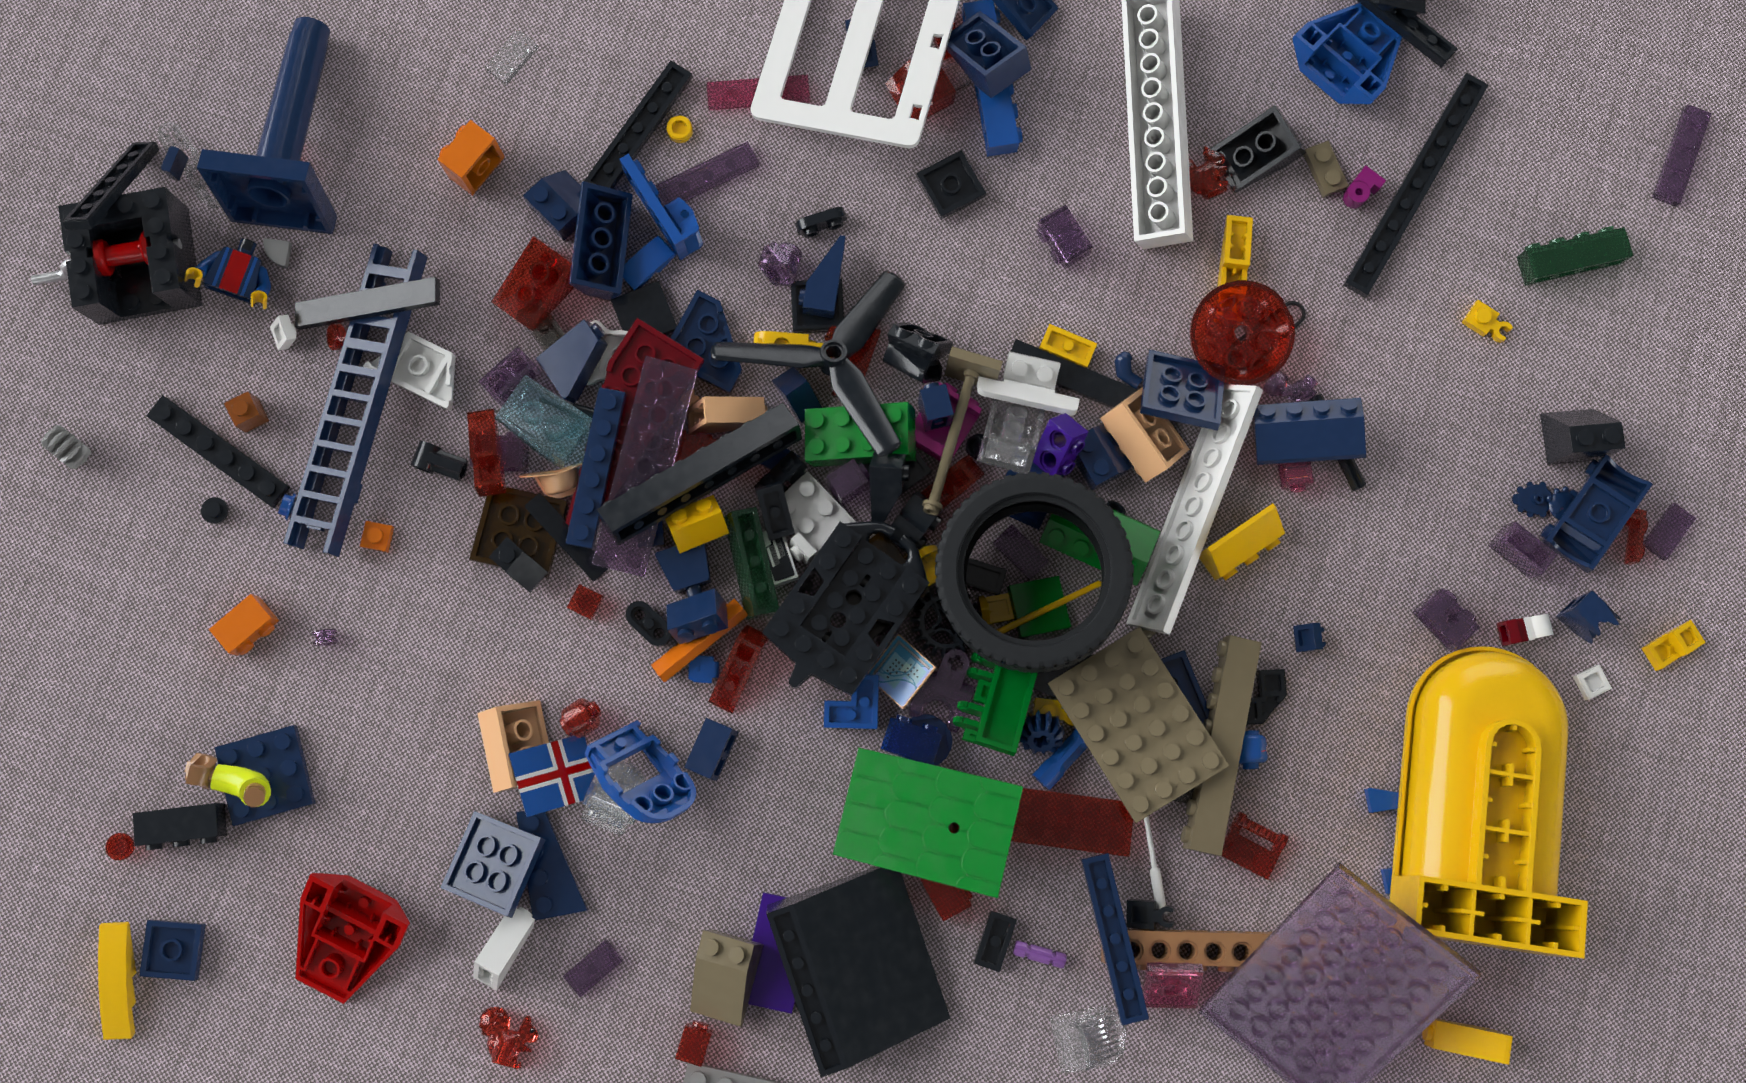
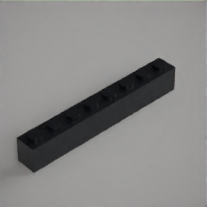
M783 403L770 408L764 414L747 421L738 429L723 435L710 445L700 448L689 457L677 461L670 468L653 475L642 484L630 488L626 493L614 500L607 501L597 509L601 521L619 546L671 516L674 512L685 508L802 440L800 425Z

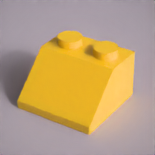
M714 495L694 502L665 519L679 553L729 534L722 511Z

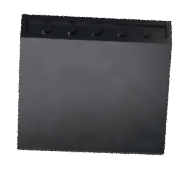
M876 866L767 905L766 915L821 1078L858 1064L950 1019L902 873Z

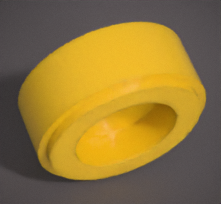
M680 115L674 116L667 123V133L673 142L684 143L691 138L693 128L688 118Z

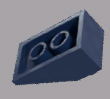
M981 11L951 31L946 50L972 82L990 98H993L1032 70L1027 47Z

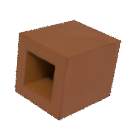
M249 391L224 403L234 426L245 433L269 421L259 398Z

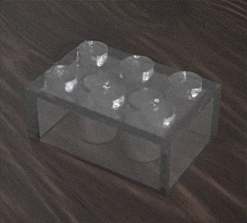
M993 399L977 461L1012 470L1013 472L1029 474L1037 449L1045 410Z

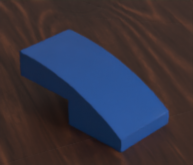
M657 236L624 264L623 278L634 290L642 288L656 272L660 273L677 254L660 236Z

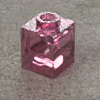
M1311 462L1277 464L1281 490L1290 489V493L1306 491V487L1314 483Z

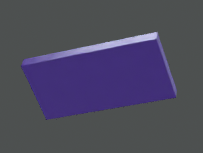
M763 892L752 941L764 944L748 1004L792 1014L795 998L766 915L768 904L788 897Z

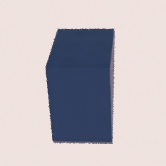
M791 367L772 380L774 386L801 423L805 421V409L822 408L808 381L794 367Z

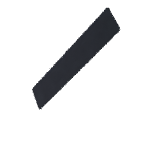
M538 493L525 505L528 512L592 581H596L608 570V566L592 549L566 544L569 525L565 523L566 520L541 493Z

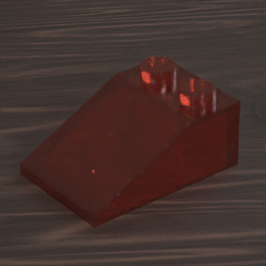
M533 236L491 302L525 327L534 331L573 290L574 287L569 284L572 260L547 242Z

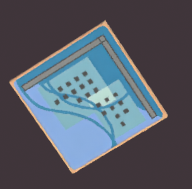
M898 634L867 675H879V688L902 709H905L937 667Z

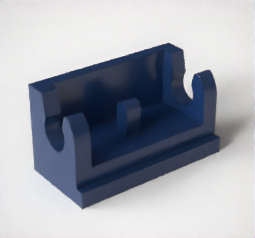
M706 718L684 768L711 780L718 781L739 732Z

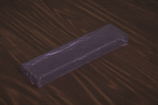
M747 141L656 184V188L665 205L678 197L686 202L759 167V162Z

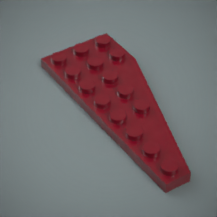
M638 318L608 361L605 381L601 387L622 391L627 394L603 505L617 497L705 362L697 354ZM582 465L580 466V470H579V474H578V475H579V478H580V473H581ZM579 478L575 492H573L571 504L565 522L568 525L570 524Z

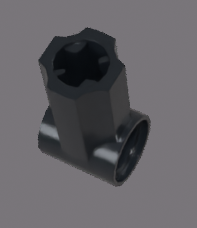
M420 440L410 465L430 474L434 472L460 482L467 471L468 460L442 451V448Z

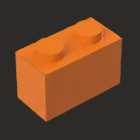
M250 594L208 630L229 654L238 656L249 652L254 647L253 643L258 638L269 635L275 629L274 625L280 620L259 596Z

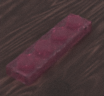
M808 74L788 76L782 99L810 103ZM760 78L706 82L709 110L751 107Z

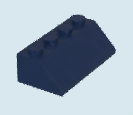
M583 181L581 183L569 284L587 296L611 301V299L621 294L633 194Z
M1361 398L1257 405L1253 416V435L1257 465L1366 458L1365 420Z

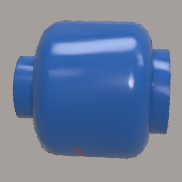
M1258 730L1245 731L1239 764H1242L1243 770L1259 769V764L1266 762L1268 759L1266 737L1259 735Z

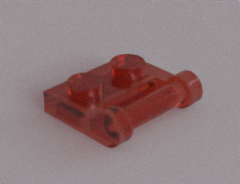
M1239 811L1225 837L1221 857L1268 880L1282 850L1288 842L1289 836L1283 833L1277 834L1248 819L1247 814ZM1241 828L1273 843L1271 850L1239 835Z

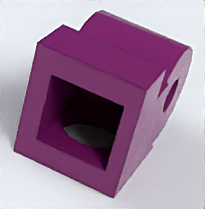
M1365 165L1344 192V204L1353 209L1361 207L1369 198L1370 192L1375 195L1386 180Z

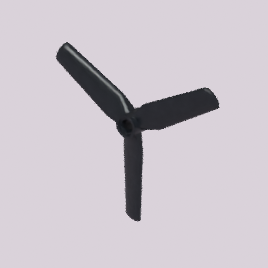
M884 271L835 327L832 340L823 343L821 348L802 344L715 342L712 345L711 357L714 360L796 368L820 367L825 375L830 376L832 390L877 456H887L901 445V441L863 373L848 359L864 347L905 287L902 279L896 274Z

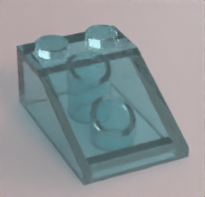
M526 375L495 416L498 422L525 444L561 469L589 431L592 422L591 417Z

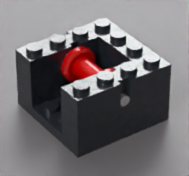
M166 187L121 194L92 229L66 230L63 224V220L79 202L58 206L64 252L69 254L71 258L63 261L58 271L32 275L31 281L34 286L68 279L72 308L98 325L203 306L200 287H194L195 280L188 279L187 282L184 281L186 270L197 266L189 209ZM116 266L121 267L122 278L117 276Z

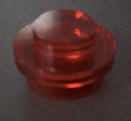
M126 833L113 834L107 840L105 846L107 855L113 860L129 858L135 848L133 838Z

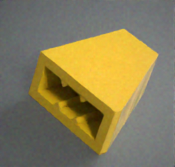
M1428 1017L1427 1023L1423 1026L1422 1037L1425 1040L1424 1045L1509 1065L1513 1038L1511 1035L1490 1028Z

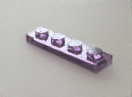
M1689 104L1682 109L1652 198L1675 207L1681 203L1712 113Z

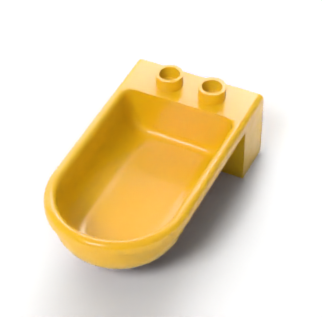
M1485 646L1460 649L1441 657L1430 665L1413 687L1405 716L1387 931L1545 956L1584 959L1588 901L1558 896L1568 747L1567 713L1559 692L1548 677L1532 663L1515 653Z

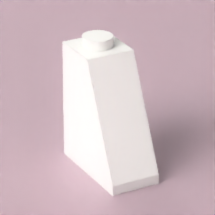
M519 907L518 909L516 908L512 918L503 917L474 961L473 978L496 991L498 990L534 928L535 919L532 918L533 915L528 910Z

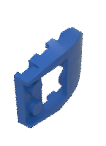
M638 720L589 744L586 748L585 756L602 789L634 819L644 823L666 822L687 811L695 801L696 788L688 773L682 772L677 764L679 759L673 752L668 754L660 746L661 741L652 734L647 737L639 729L641 723ZM643 750L660 774L623 793L620 785L617 782L614 783L607 773L608 768Z

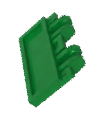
M972 653V662L993 669L991 673L971 667L967 669L966 673L968 677L978 680L973 701L984 706L968 701H958V710L980 717L978 722L962 716H955L953 724L965 729L962 740L1015 756L1037 673L1009 670L985 660L977 653Z

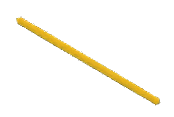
M1098 580L997 629V631L1004 634L1101 587L1102 582Z

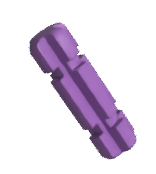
M1016 941L1014 944L1013 954L1022 958L1027 956L1030 960L1048 965L1052 963L1053 966L1058 968H1064L1067 955L1058 951L1054 953L1051 949L1033 944L1029 946L1026 942Z

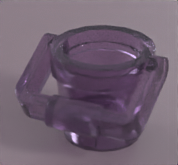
M772 242L763 248L758 266L773 285H792L797 277L802 252L794 244L784 242L778 245L776 242Z

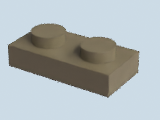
M1329 141L1305 149L1307 152L1304 154L1305 160L1323 198L1348 188L1347 180Z

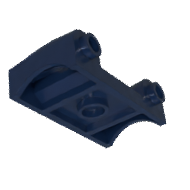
M1608 455L1603 456L1598 461L1593 459L1584 471L1588 474L1585 479L1586 482L1561 518L1554 525L1548 523L1540 534L1543 538L1541 544L1586 573L1594 570L1653 485L1651 482L1625 471Z

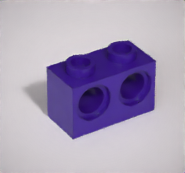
M1066 413L1049 419L1031 461L1045 473H1049V475H1068L1075 467L1074 461L1078 453L1084 448V440L1089 431Z

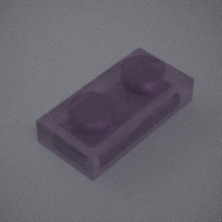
M606 939L563 977L577 995L582 997L624 959Z

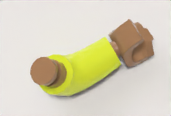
M196 753L186 763L184 771L186 773L185 784L200 786L207 790L211 788L237 796L245 805L250 807L264 805L271 796L269 781L263 774L238 766L221 764L216 766L217 759L203 753Z

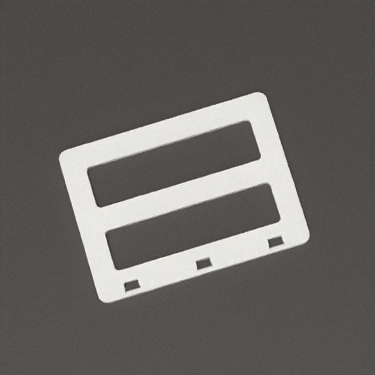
M784 0L752 101V116L756 120L908 149L916 147L921 139L960 0H929L896 115L892 119L851 111L884 0H857L829 94L823 106L782 99L812 1ZM934 37L942 38L939 49L931 47ZM914 107L922 108L919 120L911 118Z

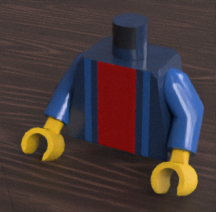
M241 238L237 250L223 247L221 251H215L196 267L188 268L184 277L185 282L188 279H194V287L196 288L200 287L201 280L203 279L206 289L251 304V307L260 302L263 304V309L267 308V298L271 290L268 270L263 267L261 259L253 256L257 244L245 238Z

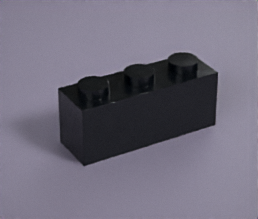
M225 803L133 813L134 846H145V851L163 849V843L172 842L173 847L190 846V840L200 839V844L218 842L217 837L227 836Z

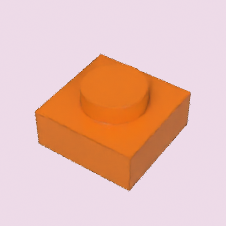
M366 521L360 547L388 553L394 527Z

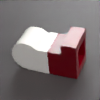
M1549 614L1496 623L1502 646L1554 635Z

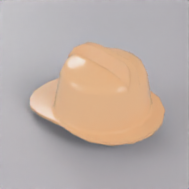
M582 463L558 470L522 474L519 477H534L544 494L553 498H563L575 492L579 478L577 467L581 466Z

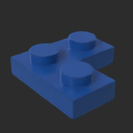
M867 675L853 696H851V701L824 700V728L878 729L879 675Z

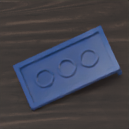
M629 154L620 158L627 180L673 251L677 254L678 259L682 260L703 246V241L693 209L679 197L663 207L657 188L652 181L648 182L645 170L638 159L633 161Z

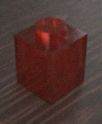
M693 1020L692 1024L687 1022L675 1059L702 1067L714 1031L708 1029L709 1024Z

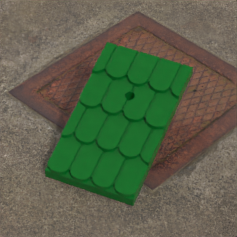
M858 747L833 855L998 898L1023 786ZM953 822L958 824V831L955 833L949 831V825Z

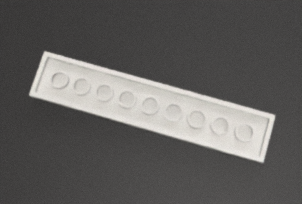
M1224 384L1219 429L1216 431L1202 427L1126 624L1135 628L1140 627L1144 630L1170 635L1263 390L1258 386Z

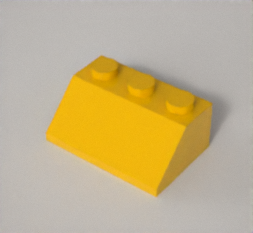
M1272 503L1201 552L1199 559L1215 581L1221 577L1226 581L1238 572L1236 569L1238 565L1244 562L1248 566L1259 558L1257 552L1263 548L1270 551L1281 543L1278 538L1284 535L1285 531L1276 506Z

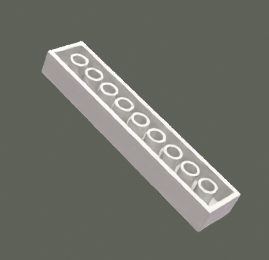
M1121 0L1134 241L1143 250L1192 242L1193 224L1180 0Z

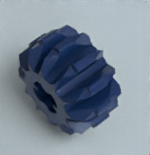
M1038 710L1036 715L1028 713L1020 737L1024 750L1031 749L1033 755L1037 752H1042L1045 756L1047 751L1055 753L1057 747L1062 746L1064 726L1060 723L1059 716H1052L1050 711L1041 714Z

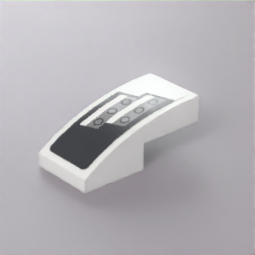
M766 531L756 534L774 588L799 580L785 536L769 541Z

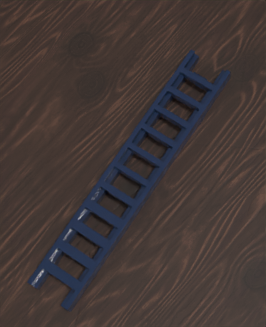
M374 243L360 290L385 286V278L403 280V283L422 279L428 257L419 250L413 249L407 269L389 266L393 252L387 247ZM412 310L394 313L392 318L375 316L350 321L284 538V544L304 549L310 529L322 532L329 530L323 553L339 557L354 505L358 503L363 485L361 481ZM370 327L389 330L385 343L367 340ZM363 352L381 354L377 369L359 366ZM355 376L374 380L370 395L351 392ZM348 401L367 404L362 421L343 417ZM340 426L359 429L354 446L336 442ZM333 451L352 454L347 471L328 468ZM325 476L344 479L339 497L321 493ZM318 501L336 505L331 523L313 519Z

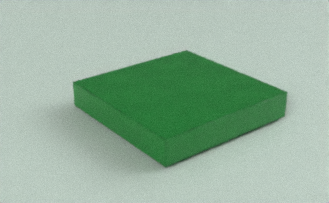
M1059 576L1007 586L1014 620L1064 597ZM1066 604L1016 627L1018 637L1024 638L1070 628L1071 624Z

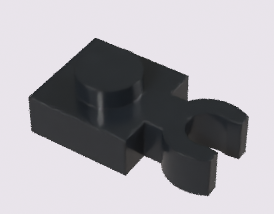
M1128 899L1126 926L1127 928L1154 930L1156 922H1158L1162 927H1173L1175 922L1167 921L1164 918V913L1174 912L1175 907L1166 905L1161 909H1156V901Z

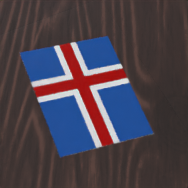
M584 733L509 753L526 817L602 795L597 777L585 756L587 743L585 736L582 737Z

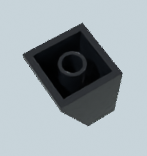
M1594 409L1540 414L1547 465L1588 462L1593 459L1598 461L1605 455L1610 456L1626 448L1622 422Z

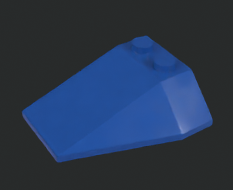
M1358 3L1307 22L1293 36L1292 40L1300 72L1321 88L1338 104H1371L1387 86L1402 36L1362 4Z

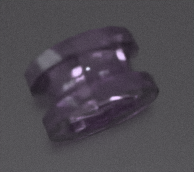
M337 629L313 631L312 636L315 637L313 646H327L338 643V639L334 637Z

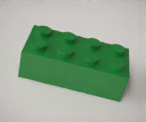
M908 402L880 404L901 441V445L893 453L906 454V461H916L915 408ZM844 406L805 409V461L813 467L870 464L875 451Z

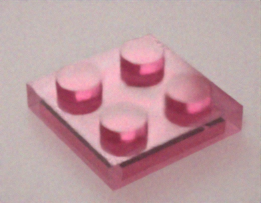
M1147 962L1142 986L1146 1007L1196 1009L1204 974L1203 965Z

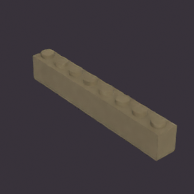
M1229 635L1223 637V640H1220L1216 651L1217 656H1219L1218 666L1214 667L1211 677L1214 687L1213 692L1208 695L1206 707L1210 711L1208 719L1204 720L1203 725L1230 766L1194 787L1192 799H1189L1186 807V815H1189L1187 826L1183 827L1181 833V842H1184V849L1222 856L1262 642Z

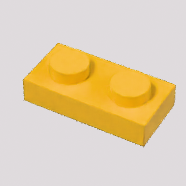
M1049 324L1039 349L1087 368L1097 343Z

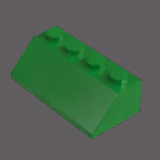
M1113 510L1115 517L1118 516L1121 521V526L1124 527L1127 533L1126 538L1129 539L1131 545L1132 564L1134 565L1133 585L1137 586L1150 560L1160 530ZM1050 514L1039 543L1101 570L1097 553L1086 535L1068 520Z

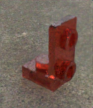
M1635 509L1624 525L1629 526L1624 560L1626 565L1639 563L1645 554L1643 539L1648 529L1646 510Z

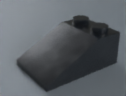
M1275 105L1209 149L1213 157H1218L1216 163L1235 193L1285 168L1307 153L1283 113Z

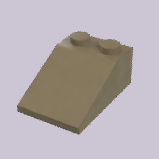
M703 930L695 961L690 1011L741 1027L764 944L716 930Z

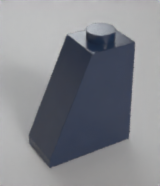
M585 319L536 357V360L560 395L569 402L575 403L578 401L608 346L603 338L605 333L597 323L592 324Z

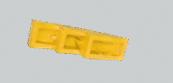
M1226 216L1214 318L1216 323L1240 325L1242 322L1243 299L1247 286V270L1250 266L1253 226V218Z
M129 922L101 923L99 925L98 988L103 1040L131 1039L135 1034L132 1007L136 1003L132 977L136 974V965Z

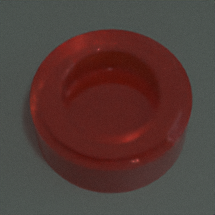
M331 324L327 329V344L331 350H342L346 331L342 324Z

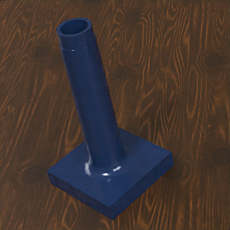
M299 17L293 23L256 155L206 149L201 151L197 169L230 222L333 234L337 214L311 163L301 161L330 37V29L322 21L311 17Z

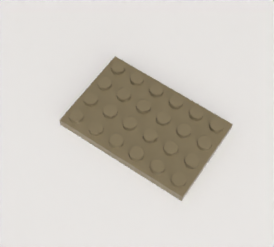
M1140 627L1048 683L1135 824L1230 766Z

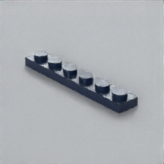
M600 387L598 389L566 538L567 545L594 550L600 522L597 509L603 506L627 395L625 392Z
M1109 853L1080 859L1120 1024L1123 1026L1148 1020L1149 1016Z

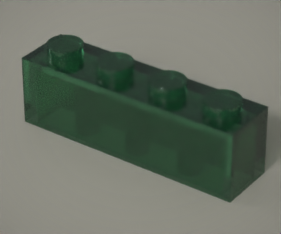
M1609 226L1591 235L1587 231L1579 233L1569 240H1565V237H1560L1549 241L1547 245L1541 246L1540 243L1530 244L1524 247L1525 250L1517 256V261L1524 284L1527 286L1623 264L1634 255L1625 227L1614 229V226Z
M757 507L731 511L724 517L729 531L727 535L743 607L748 614L746 620L773 615L779 609Z

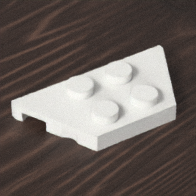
M407 332L404 336L391 382L451 412L453 407L456 356L452 352L413 333ZM381 356L372 362L367 361L363 367L377 369Z

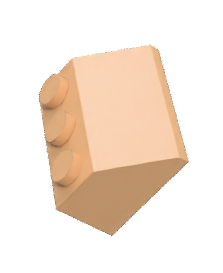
M1142 387L1108 411L1100 419L1105 429L1111 433L1118 443L1121 452L1130 460L1136 473L1146 483L1171 467L1190 449L1168 419L1140 413Z
M540 700L497 706L477 713L493 793L518 788L509 753L549 743Z

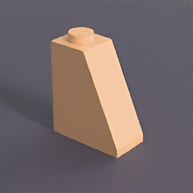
M704 396L687 409L689 435L727 432L738 429L747 421L759 417L768 410L764 403V397Z

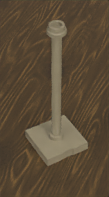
M953 346L951 348L944 376L964 382L929 500H924L922 504L924 507L923 511L929 515L937 516L939 511H942L943 505L939 501L973 386L977 385L978 376L997 380L1003 363L1001 360Z

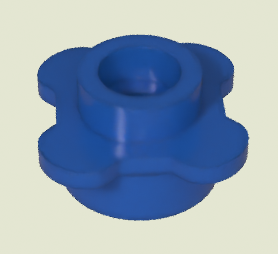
M294 493L293 496L284 494L278 514L285 516L286 520L292 515L296 502V494Z

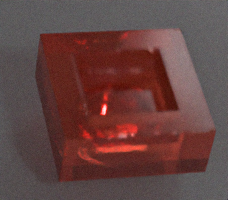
M579 584L567 608L592 620L604 596Z

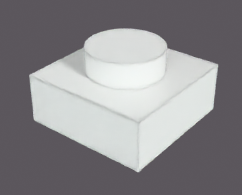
M288 315L278 316L270 326L279 351L290 348L296 340L297 332Z
M799 532L791 538L788 545L792 556L797 561L802 560L806 565L815 557L817 552Z

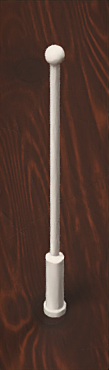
M1149 816L1144 818L1152 866L1150 877L1156 909H1161L1163 906H1166L1161 871L1156 863Z

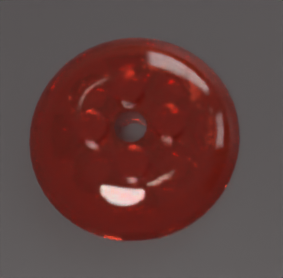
M1248 280L1228 282L1210 291L1198 304L1190 324L1191 347L1201 367L1215 379L1231 385H1253L1275 375L1287 362L1295 341L1293 316L1290 315L1287 306L1283 302V298L1270 287ZM1237 327L1245 330L1246 337L1243 341H1239L1235 335Z

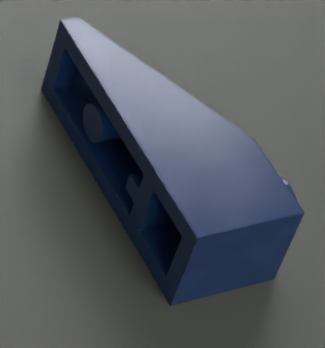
M839 236L807 280L806 289L800 290L799 305L803 306V314L834 318L845 249V236Z

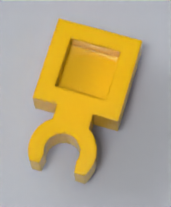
M1480 300L1474 302L1462 321V324L1482 337L1487 335L1488 332L1491 333L1493 340L1498 343H1502L1506 339L1505 336L1500 334L1499 330L1503 329L1509 332L1513 328L1509 322H1499L1496 320L1500 313Z
M1034 699L1033 715H1036L1038 710L1041 714L1050 711L1052 716H1059V719L1067 725L1074 726L1064 709H1061L1062 706L1058 700Z

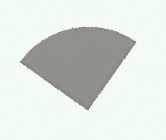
M264 238L263 245L267 256L278 266L288 269L292 243L290 241Z

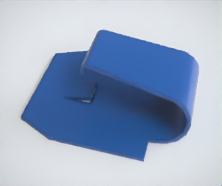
M697 656L689 663L688 679L693 682L712 683V678H719L720 662H715L713 656Z

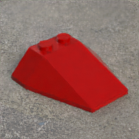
M311 873L300 897L295 979L344 1004L400 947L410 922L398 901L349 875Z

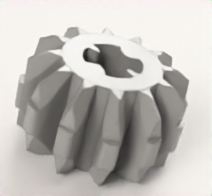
M60 425L50 429L41 440L42 446L71 469H77L80 465H83L91 454L90 449Z

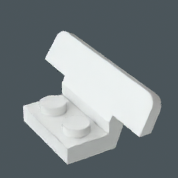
M1009 351L1002 381L978 376L977 392L984 397L1061 414L1066 413L1070 416L1077 413L1080 398L1055 393L1060 362Z

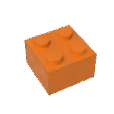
M470 120L466 125H462L458 129L456 137L450 145L442 148L437 160L447 176L473 196L505 156L496 139Z

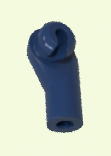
M1126 351L1121 352L1114 361L1116 376L1129 386L1137 389L1143 379L1132 372V355Z

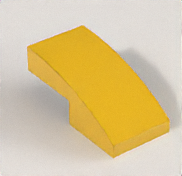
M1689 620L1651 641L1641 649L1654 670L1657 671L1665 668L1678 658L1688 655L1706 642L1692 620Z

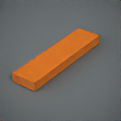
M734 598L727 604V629L700 637L691 642L678 643L651 664L661 680L666 682L748 616L747 612Z

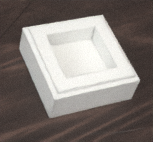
M1595 665L1572 676L1585 700H1590L1612 689L1600 665Z

